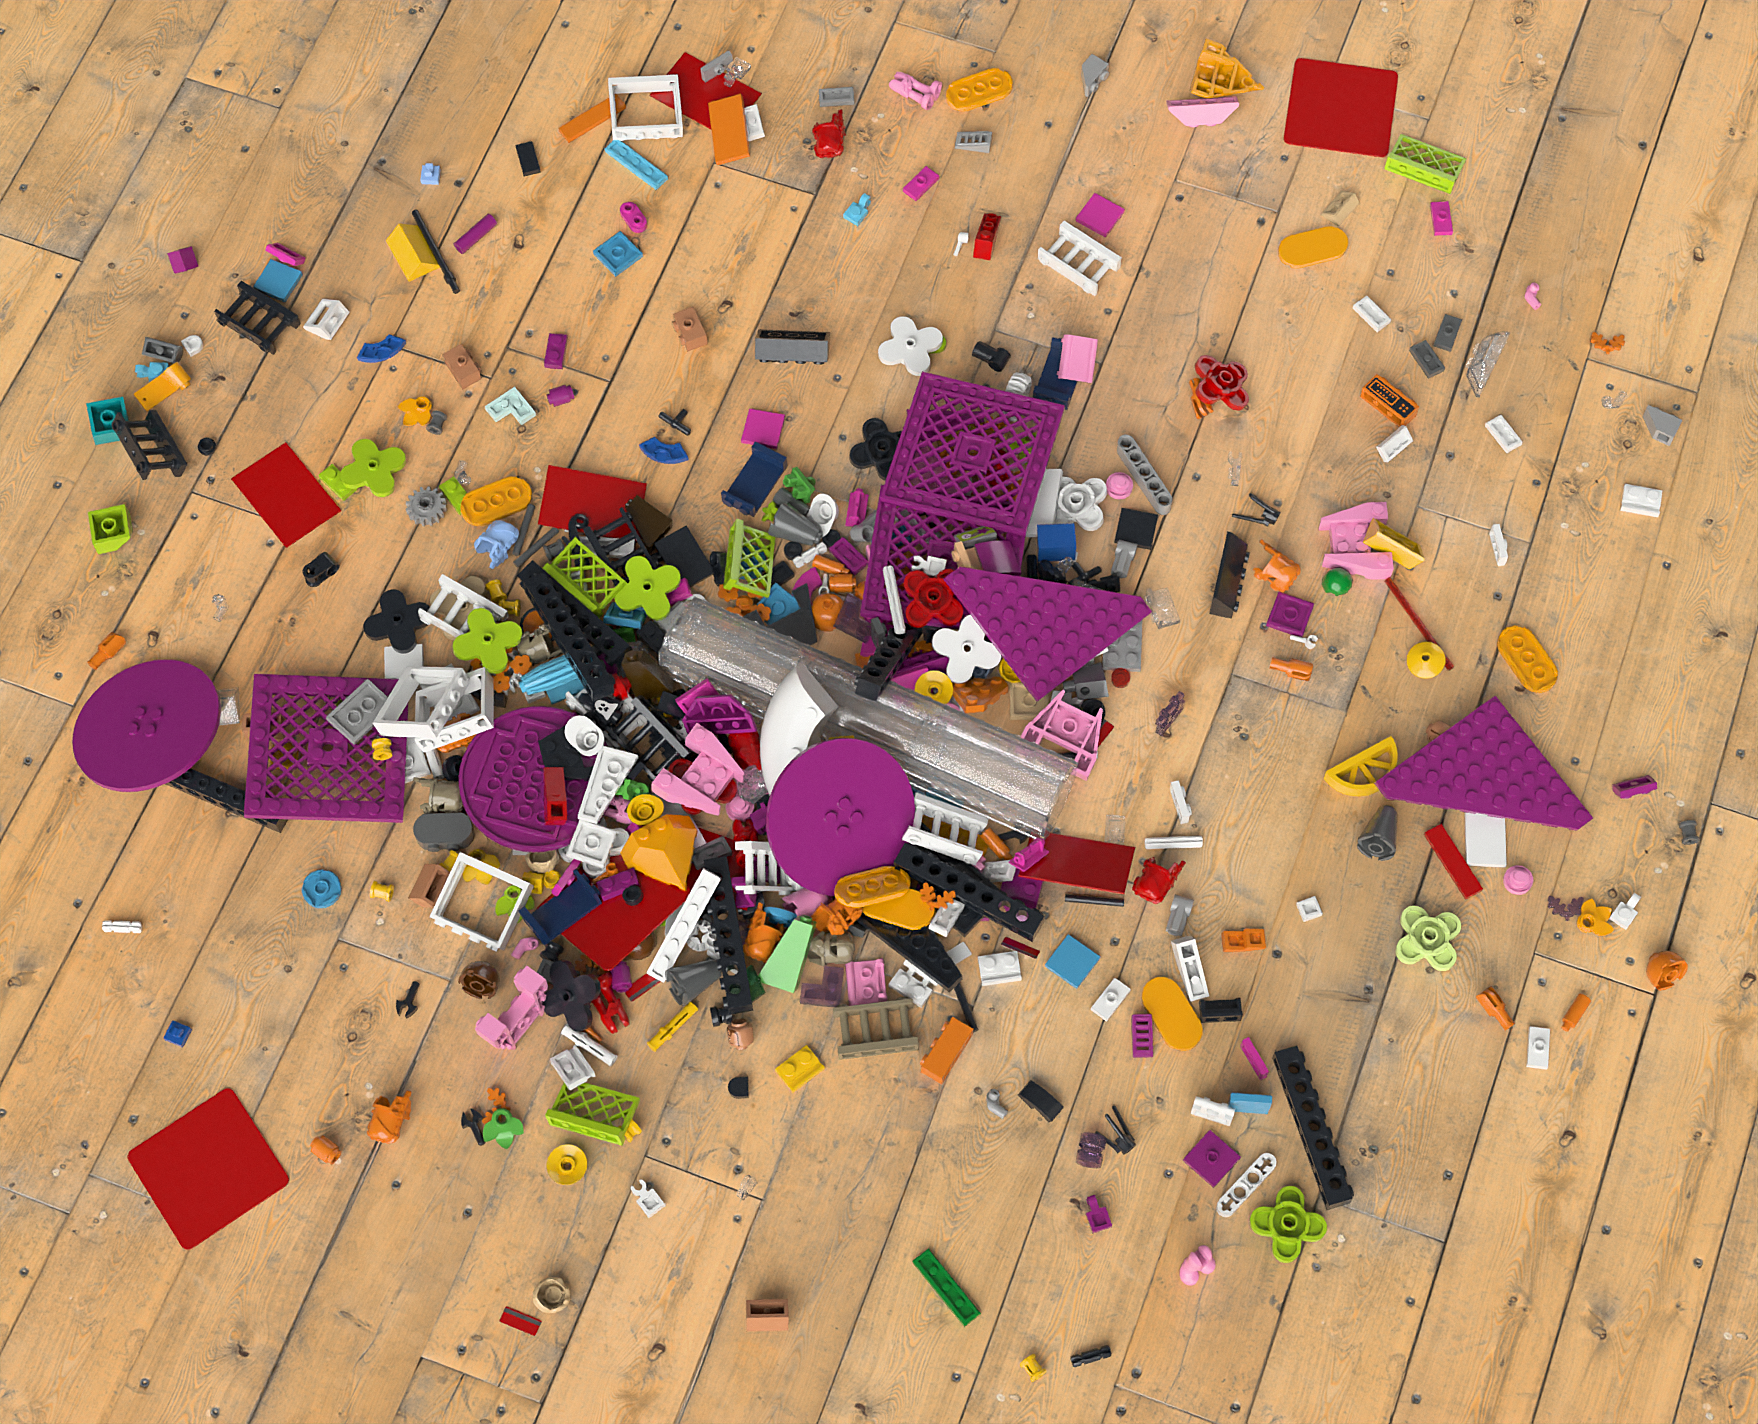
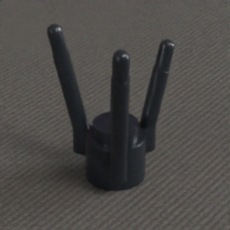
M1249 493V497L1265 509L1261 516L1264 520L1232 514V517L1260 523L1268 527L1269 524L1274 525L1281 512L1270 507L1252 493Z
M1113 1105L1112 1109L1125 1133L1123 1134L1111 1117L1105 1114L1106 1119L1119 1135L1115 1140L1117 1145L1097 1131L1095 1135L1111 1146L1117 1154L1122 1152L1125 1155L1136 1146V1143L1116 1106Z

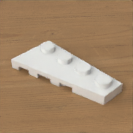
M606 746L601 748L589 779L578 819L595 824L598 823L637 761L638 755Z

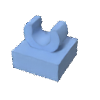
M426 163V166L422 165L421 184L439 185L440 166H434L433 163Z

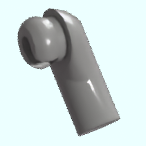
M991 1089L986 1095L987 1108L1004 1119L1008 1110L1000 1106L999 1091Z

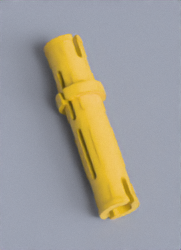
M689 1002L664 1027L661 1026L658 1029L659 1032L647 1042V1045L656 1052L667 1040L672 1039V1035L698 1011V1008L692 1002Z

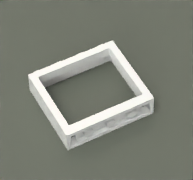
M678 75L608 78L613 140L683 137ZM673 91L676 124L617 127L614 94Z
M407 666L373 721V724L381 736L437 738L469 685L470 679L463 668ZM450 682L427 722L397 721L419 684Z
M485 667L466 673L470 683L463 695L481 689V714L443 727L437 738L415 737V742L423 752L494 728V679ZM441 682L416 691L415 722L428 721L430 707L438 704L450 682Z
M460 852L430 917L435 919V924L443 928L446 925L453 927L451 931L462 936L464 932L470 935L468 939L476 943H480L481 940L486 942V947L496 952L498 948L505 950L519 920L520 913L518 911L526 905L534 885ZM467 864L522 889L499 941L443 917Z

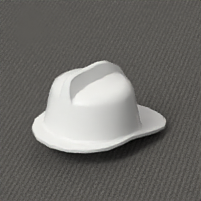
M819 494L811 503L806 518L821 529L820 534H822V537L828 534L833 522L839 515L836 500L827 494Z
M578 715L571 718L565 726L566 739L581 754L585 756L595 755L604 746L603 732L589 718Z

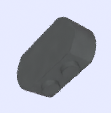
M464 813L422 814L417 818L413 826V833L419 846L430 852H438L445 849L448 851L465 849L472 843L475 835L472 823Z

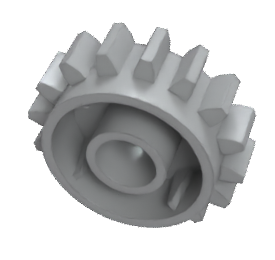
M430 486L426 490L420 487V492L414 490V496L409 495V501L405 503L407 506L406 512L410 520H414L416 525L420 523L424 527L425 525L432 526L435 522L439 523V519L441 517L444 518L443 512L447 511V503L443 493H438L437 488L431 491Z

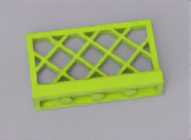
M1400 134L1392 152H1390L1384 169L1451 194L1467 158ZM1401 141L1409 143L1410 146L1403 147ZM1422 148L1426 150V152L1419 153L1418 149ZM1413 150L1415 155L1408 156L1407 151ZM1402 153L1404 157L1399 156V155H1396V154ZM1438 154L1443 158L1436 160L1434 155ZM1429 156L1432 160L1425 162L1423 158ZM1450 161H1456L1460 164L1453 166ZM1446 163L1448 167L1442 169L1439 164Z
M736 519L729 530L723 588L731 590L734 587L768 598L771 588L775 537L766 532L743 525V520ZM744 532L749 533L753 539L748 541L744 536ZM760 539L770 540L769 545L765 546ZM756 542L761 549L756 551L751 543ZM746 546L751 554L746 555L742 548ZM764 552L768 559L764 561L759 553ZM754 556L759 564L754 565L749 558ZM745 561L750 568L745 570L741 566V562ZM763 567L766 575L762 576L758 568ZM752 571L758 578L754 581L748 575ZM743 576L748 584L740 583L739 578ZM761 582L765 590L759 589L756 583Z
M576 537L551 564L546 563L543 567L551 577L598 618L602 616V610L627 584L625 580ZM578 544L580 546V554L572 555V549ZM592 557L593 565L584 566V558ZM580 558V567H571V559ZM562 560H568V568L560 569L557 565ZM605 568V576L596 577L597 569ZM593 569V578H584V570ZM571 571H580V579L572 580ZM617 579L620 582L615 588H609V580ZM605 580V589L596 590V581ZM584 582H593L592 590L584 591ZM605 593V599L599 604L596 601V594Z
M585 1082L577 1086L579 1091L567 1095L568 1087L563 1083L552 1108L548 1109L545 1114L549 1125L623 1146L626 1139L624 1135L640 1102L639 1097ZM589 1091L596 1092L597 1096L587 1101L585 1100L583 1094ZM582 1096L584 1102L573 1107L570 1100ZM607 1096L614 1097V1102L604 1106L601 1099ZM600 1101L602 1107L591 1112L588 1105ZM626 1101L633 1102L631 1107L622 1111L619 1105ZM569 1103L570 1109L565 1111L558 1110L561 1104ZM618 1106L620 1112L609 1117L606 1110ZM587 1107L588 1114L582 1117L576 1115L575 1111ZM605 1112L607 1119L600 1122L594 1120V1116ZM623 1117L624 1122L621 1128L613 1126L612 1121Z

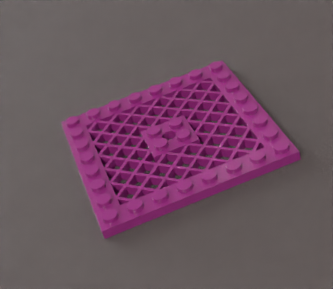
M922 371L880 496V501L1026 536L1063 417L1065 405ZM944 399L946 404L938 407L936 402ZM961 403L964 408L956 411L954 406ZM931 405L934 407L932 411H930ZM979 407L982 413L974 415L972 410ZM950 408L953 414L945 417L942 412ZM997 411L1000 417L992 420L990 414ZM968 413L970 418L963 421L960 416ZM938 414L941 420L934 423L931 417ZM1015 416L1018 421L1010 424L1007 419ZM986 417L988 423L981 426L978 420ZM957 419L959 424L951 427L949 422ZM927 420L930 425L924 428ZM1033 420L1035 426L1028 429L1025 423ZM1004 422L1006 427L999 430L996 425ZM974 423L977 428L969 431L966 426ZM945 424L947 430L940 433L937 427ZM1022 426L1024 431L1017 434L1014 429ZM992 427L995 433L987 436L985 430ZM963 429L964 432L960 431L959 436H957L955 432ZM933 430L936 435L928 438L925 433ZM1010 431L1013 437L1005 440L1003 434ZM1038 431L1036 438H1034L1032 433ZM951 434L954 440L946 443L944 437ZM922 436L925 441L919 443ZM1028 436L1031 441L1023 444L1020 439ZM998 437V438L1000 439L1001 443H999V444L996 445V439H995V438ZM940 440L942 446L934 448L932 443ZM1017 442L1019 447L1012 450L1009 445ZM955 445L954 452H952L950 447ZM928 446L931 451L923 454L920 449ZM1005 447L1008 453L1000 456L998 450ZM1033 447L1030 454L1027 449ZM946 450L949 455L941 459L938 453ZM970 450H976L978 454L976 456H971L968 454V452ZM1023 451L1026 457L1018 460L1016 454ZM917 452L919 457L914 459L915 453ZM994 453L996 459L991 461L992 455ZM935 456L937 461L929 464L927 459ZM1011 457L1015 463L1007 466L1004 460ZM923 461L926 467L918 470L915 465ZM950 461L951 468L948 469L945 463ZM1028 462L1025 470L1022 465ZM1000 463L1003 469L995 472L992 466ZM941 466L944 471L936 475L933 469ZM1018 467L1021 473L1013 476L1011 470ZM910 468H912L914 473L909 475ZM989 469L991 475L984 478L982 474L986 475ZM959 470L962 476L954 479L951 473ZM930 472L932 477L924 480L921 475ZM1006 473L1010 479L1002 482L999 476ZM977 474L980 480L972 484L969 478ZM947 476L950 482L942 485L939 479ZM918 477L921 483L912 486L910 481ZM1023 478L1020 486L1017 481ZM995 479L998 485L990 488L987 482ZM965 480L968 486L960 489L958 483ZM936 482L938 488L931 491L928 485ZM1013 483L1016 489L1008 492L1006 486ZM984 485L986 491L979 494L976 488ZM954 486L957 492L949 495L946 489ZM1001 489L1005 495L997 498L994 492ZM972 490L975 496L967 500L964 494ZM1018 494L1015 502L1012 497ZM990 495L993 501L985 504L982 498ZM1008 499L1011 505L1003 508L1000 503Z
M881 484L860 616L868 618L878 617L879 619L893 621L887 589L884 588L883 568L889 565L894 568V573L900 577L896 584L899 599L904 601H900L903 619L905 623H908L905 616L906 608L913 600L910 601L906 596L908 595L906 591H901L898 587L904 583L906 577L901 569L907 566L912 571L911 563L914 562V556L922 557L927 553V558L928 556L940 559L942 557L950 558L951 561L946 563L945 569L956 570L958 565L952 557V551H954V544L956 543L954 535L966 532L964 529L969 526L972 529L978 528V526L968 522L959 525L956 519L946 517L947 520L941 523L938 520L940 515L928 512L925 513L929 517L922 520L919 515L924 511H914L911 508L880 501L884 487ZM965 496V497H966L967 500H968V499L972 498L973 496ZM982 498L985 504L993 501V499ZM1009 501L1000 503L1003 508L1011 505ZM906 509L910 515L904 518L900 513ZM896 516L899 519V521L894 524ZM915 519L918 524L912 527L908 522ZM931 521L937 525L933 529L927 526ZM949 524L955 527L951 532L946 529V526ZM904 525L907 531L901 534L898 528ZM920 528L926 531L922 536L916 532ZM994 529L997 533L996 538L999 541L1011 542L1021 570L1025 536L1007 532L1005 539L1001 535L1005 531ZM941 530L945 535L939 539L935 533ZM894 532V534L897 537L892 540V534ZM912 534L915 540L909 543L906 537ZM931 537L932 539H929L928 545L924 540ZM901 541L905 546L899 550L895 544ZM920 543L924 549L917 552L914 547ZM891 548L895 553L889 556ZM909 550L913 556L907 559L903 554ZM899 557L902 563L896 566L893 560ZM954 595L953 598H955L963 607V620L966 616L970 614L963 606V604L960 602V600L957 598V596ZM933 618L927 626L959 630L962 620L954 626H947L938 619Z
M254 674L244 818L403 823L407 737L381 736L374 726L372 728L374 732L370 736L364 735L362 737L363 741L359 745H353L326 720L327 715L324 713L329 708L334 710L336 708L334 704L340 699L344 701L367 679L387 697H389L399 679ZM307 696H314V698L310 700ZM283 697L288 703L280 707L276 702ZM327 697H335V698H333V699L330 701ZM301 698L307 702L302 708L296 704ZM320 699L326 703L321 709L315 704ZM408 703L397 721H408ZM272 706L277 710L273 715H271ZM292 706L297 712L290 717L285 711ZM310 707L316 711L311 717L305 713ZM280 714L286 719L281 725L275 721ZM301 715L306 721L299 726L294 720ZM319 716L325 720L321 726L314 722ZM273 724L276 729L270 733V726ZM289 724L296 728L290 734L284 730ZM311 725L313 728H309L308 735L303 729ZM330 725L333 729H325V728ZM279 732L285 736L280 742L273 738ZM299 733L305 737L300 743L294 739ZM376 736L390 739V750L392 751L391 758L380 760L378 763L371 759L374 749L368 754L362 750L367 744L372 747V740ZM271 741L275 746L269 750V742ZM290 741L295 747L288 752L283 746ZM307 743H308V752L303 748V746H304L305 744H307ZM348 743L354 748V749L351 750L349 753H348ZM326 744L334 747L331 751L323 750V746ZM278 750L284 754L279 760L273 756ZM299 750L304 756L297 761L292 755ZM358 752L363 758L356 763L351 757ZM268 758L274 763V764L271 765L269 768H268ZM287 759L293 763L288 769L282 765ZM306 760L307 766H311L308 770L301 765ZM348 761L352 765V767L349 770L345 771L343 768H347ZM366 761L372 766L367 772L360 767ZM384 763H386V773L380 768ZM278 767L283 773L276 778L271 772ZM323 767H331V768H329V769L326 771ZM298 768L303 774L296 779L291 773ZM316 769L322 773L317 779L311 775ZM336 769L342 774L337 780L330 775ZM357 770L362 776L355 781L350 775ZM375 771L381 775L376 781L370 777ZM267 776L272 780L269 785H267ZM286 777L292 781L287 787L281 783ZM307 777L312 783L305 788L300 782ZM325 778L332 783L326 789L320 784ZM345 779L352 783L346 789L340 785ZM365 779L372 784L366 790L359 785ZM384 780L385 790L381 786H379V784H381ZM277 785L282 791L275 796L270 790ZM295 786L301 790L297 796L290 792ZM314 787L322 791L316 797L310 793ZM337 787L341 793L334 798L329 792ZM355 787L361 792L356 798L349 794ZM376 788L381 794L374 799L369 793ZM306 795L309 799H301V798ZM326 795L330 800L322 798ZM346 796L349 800H341V799ZM364 797H366L369 801H360V800L363 799Z

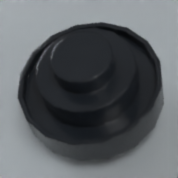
M1087 699L1081 704L1079 710L1096 717L1100 708L1103 709L1101 723L1105 718L1106 710L1101 701Z
M453 755L444 760L442 772L447 781L459 782V771L463 757Z

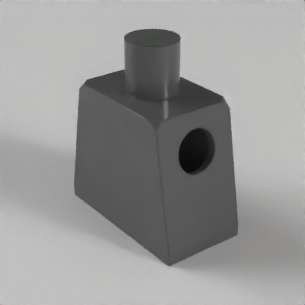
M1101 662L1080 668L1072 674L1073 680L1062 682L1065 693L1076 691L1079 700L1109 697Z

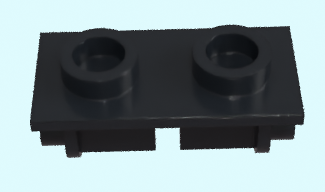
M1113 574L1100 578V581L1094 579L1083 581L1080 584V587L1116 593L1121 592L1120 578L1117 575L1113 576Z

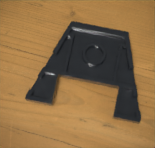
M807 583L791 591L800 609L768 626L764 625L757 610L741 617L742 621L783 660L817 643Z
M591 711L582 715L593 722ZM565 726L538 741L544 767H563L564 780L580 779L589 781L594 766L584 768L581 753L566 739Z

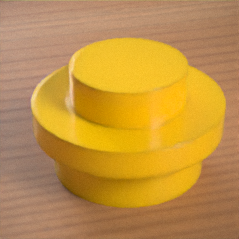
M556 870L544 873L543 885L548 889H553L561 878V874Z

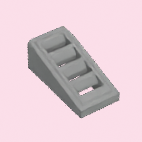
M957 132L955 149L989 153L992 132ZM961 138H965L964 143H961Z

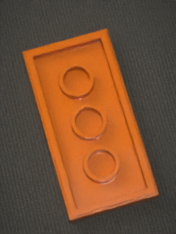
M738 94L708 103L715 163L721 165L750 157L743 96Z

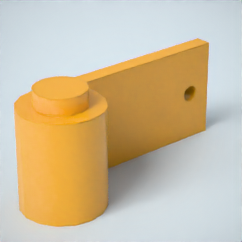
M176 362L133 395L148 412L178 389L183 391L190 386L189 381L191 378L180 363Z

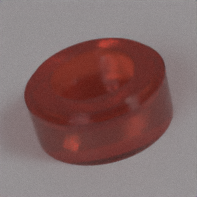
M1124 668L1115 669L1111 675L1112 684L1117 688L1126 687L1130 682V673Z

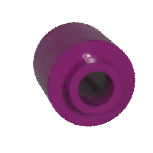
M570 385L549 389V394H546L549 405L553 404L554 407L569 403L572 399H575Z
M621 961L610 970L613 977L612 988L620 993L626 992L632 987L630 967L627 966V962Z

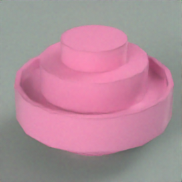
M1121 472L1110 475L1106 481L1107 493L1114 499L1127 498L1132 493V479L1127 474Z
M736 794V797L731 802L726 803L727 815L733 821L739 819L741 822H745L747 819H750V814L755 810L752 799L746 794Z
M1512 866L1506 871L1503 877V884L1510 893L1522 895L1530 890L1533 884V876L1523 866Z

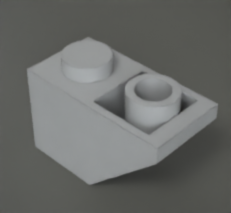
M1091 54L1082 64L1081 78L1086 97L1092 92H1096L1099 84L1109 76V64L1094 54Z
M1650 405L1647 406L1643 414V419L1652 439L1670 446L1682 420L1675 415L1668 414Z

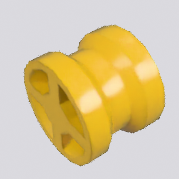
M379 738L372 741L374 759L386 760L392 757L390 739Z
M631 1120L624 1136L630 1143L635 1135L642 1133V1130Z

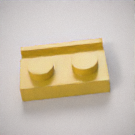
M806 1045L775 1068V1072L790 1088L791 1092L794 1093L822 1072L825 1067Z

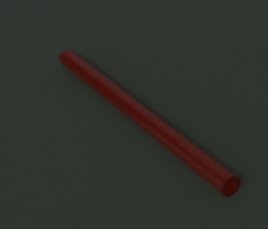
M1391 577L1387 578L1384 582L1426 641L1439 646ZM1445 654V667L1450 671L1454 668V665Z

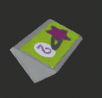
M982 526L956 534L954 538L956 542L962 541L966 550L973 548L977 543L996 541L997 533L993 528Z

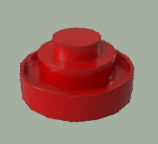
M614 673L612 674L615 679L613 696H618L621 701H624L628 698L627 693L630 692L631 684L627 677L623 678L621 675L618 676Z

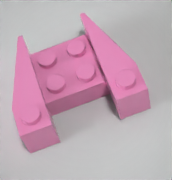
M1367 502L1322 517L1318 529L1319 531L1329 530L1331 554L1324 555L1322 567L1329 569L1343 568L1352 575H1363L1371 580L1390 579L1393 572L1392 552L1371 553V547L1363 543L1373 518L1385 525L1387 524V503Z
M1062 690L1026 725L1017 743V748L1035 755L1043 738L1054 742L1077 754L1069 773L1087 781L1096 762L1103 709H1099L1096 717L1062 701L1065 696V691Z
M696 723L686 737L685 746L697 753L698 757L681 779L663 768L652 782V792L668 802H676L685 805V807L704 810L706 813L719 816L721 806L715 803L733 778L743 783L745 773L715 735Z
M527 965L515 975L514 983L520 996H516L512 1000L508 1011H504L498 1020L487 1013L485 1017L482 1016L476 1023L475 1030L477 1034L497 1049L500 1047L506 1049L507 1047L509 1050H515V1044L538 1015L542 1017L544 1014L545 1006L542 1005V1001L546 1000L544 992L548 989L547 981Z

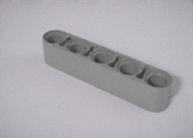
M1126 434L1120 436L1117 444V454L1154 510L1160 515L1168 514L1172 506L1171 494L1133 437Z

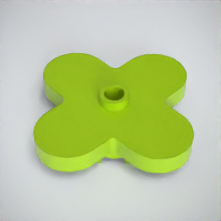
M369 439L356 441L352 446V455L355 462L346 465L341 470L342 484L350 489H356L365 485L377 497L389 496L395 489L393 473L403 469L406 464L405 453L397 447H390L379 451L375 443Z
M642 556L630 558L625 566L630 582L615 596L617 606L623 611H633L642 607L650 619L656 621L665 619L671 610L666 596L667 593L677 589L680 585L681 576L679 571L671 565H664L653 570L646 558ZM647 586H651L649 590H645L644 588Z
M477 608L472 610L467 618L470 632L456 637L453 642V653L458 659L464 661L477 658L489 673H501L508 664L505 650L515 647L521 642L522 629L517 623L512 621L496 624L491 612L487 609Z
M1285 1186L1280 1189L1276 1196L1275 1207H1258L1252 1212L1249 1220L1250 1227L1256 1234L1272 1238V1253L1278 1261L1283 1263H1290L1297 1259L1301 1251V1241L1317 1242L1324 1237L1327 1231V1223L1321 1215L1304 1210V1195L1294 1186ZM1289 1222L1291 1227H1286L1284 1223Z

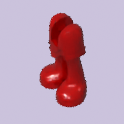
M735 819L733 821V841H758L759 834L753 825L752 819H747L744 827L741 820ZM738 850L736 863L739 867L745 869V854H743V850ZM765 855V860L769 861V855Z
M608 972L598 977L601 992L609 1003L608 1009L600 996L591 1001V1003L597 1009L600 1020L607 1030L615 1034L618 1030L611 1017L617 1014L624 1027L630 1025V1021L620 998L617 999L611 987L613 977Z

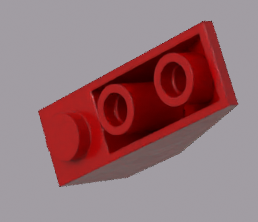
M984 213L975 238L973 258L991 260L1001 216L993 213Z
M544 767L545 825H565L567 821V799L563 767Z

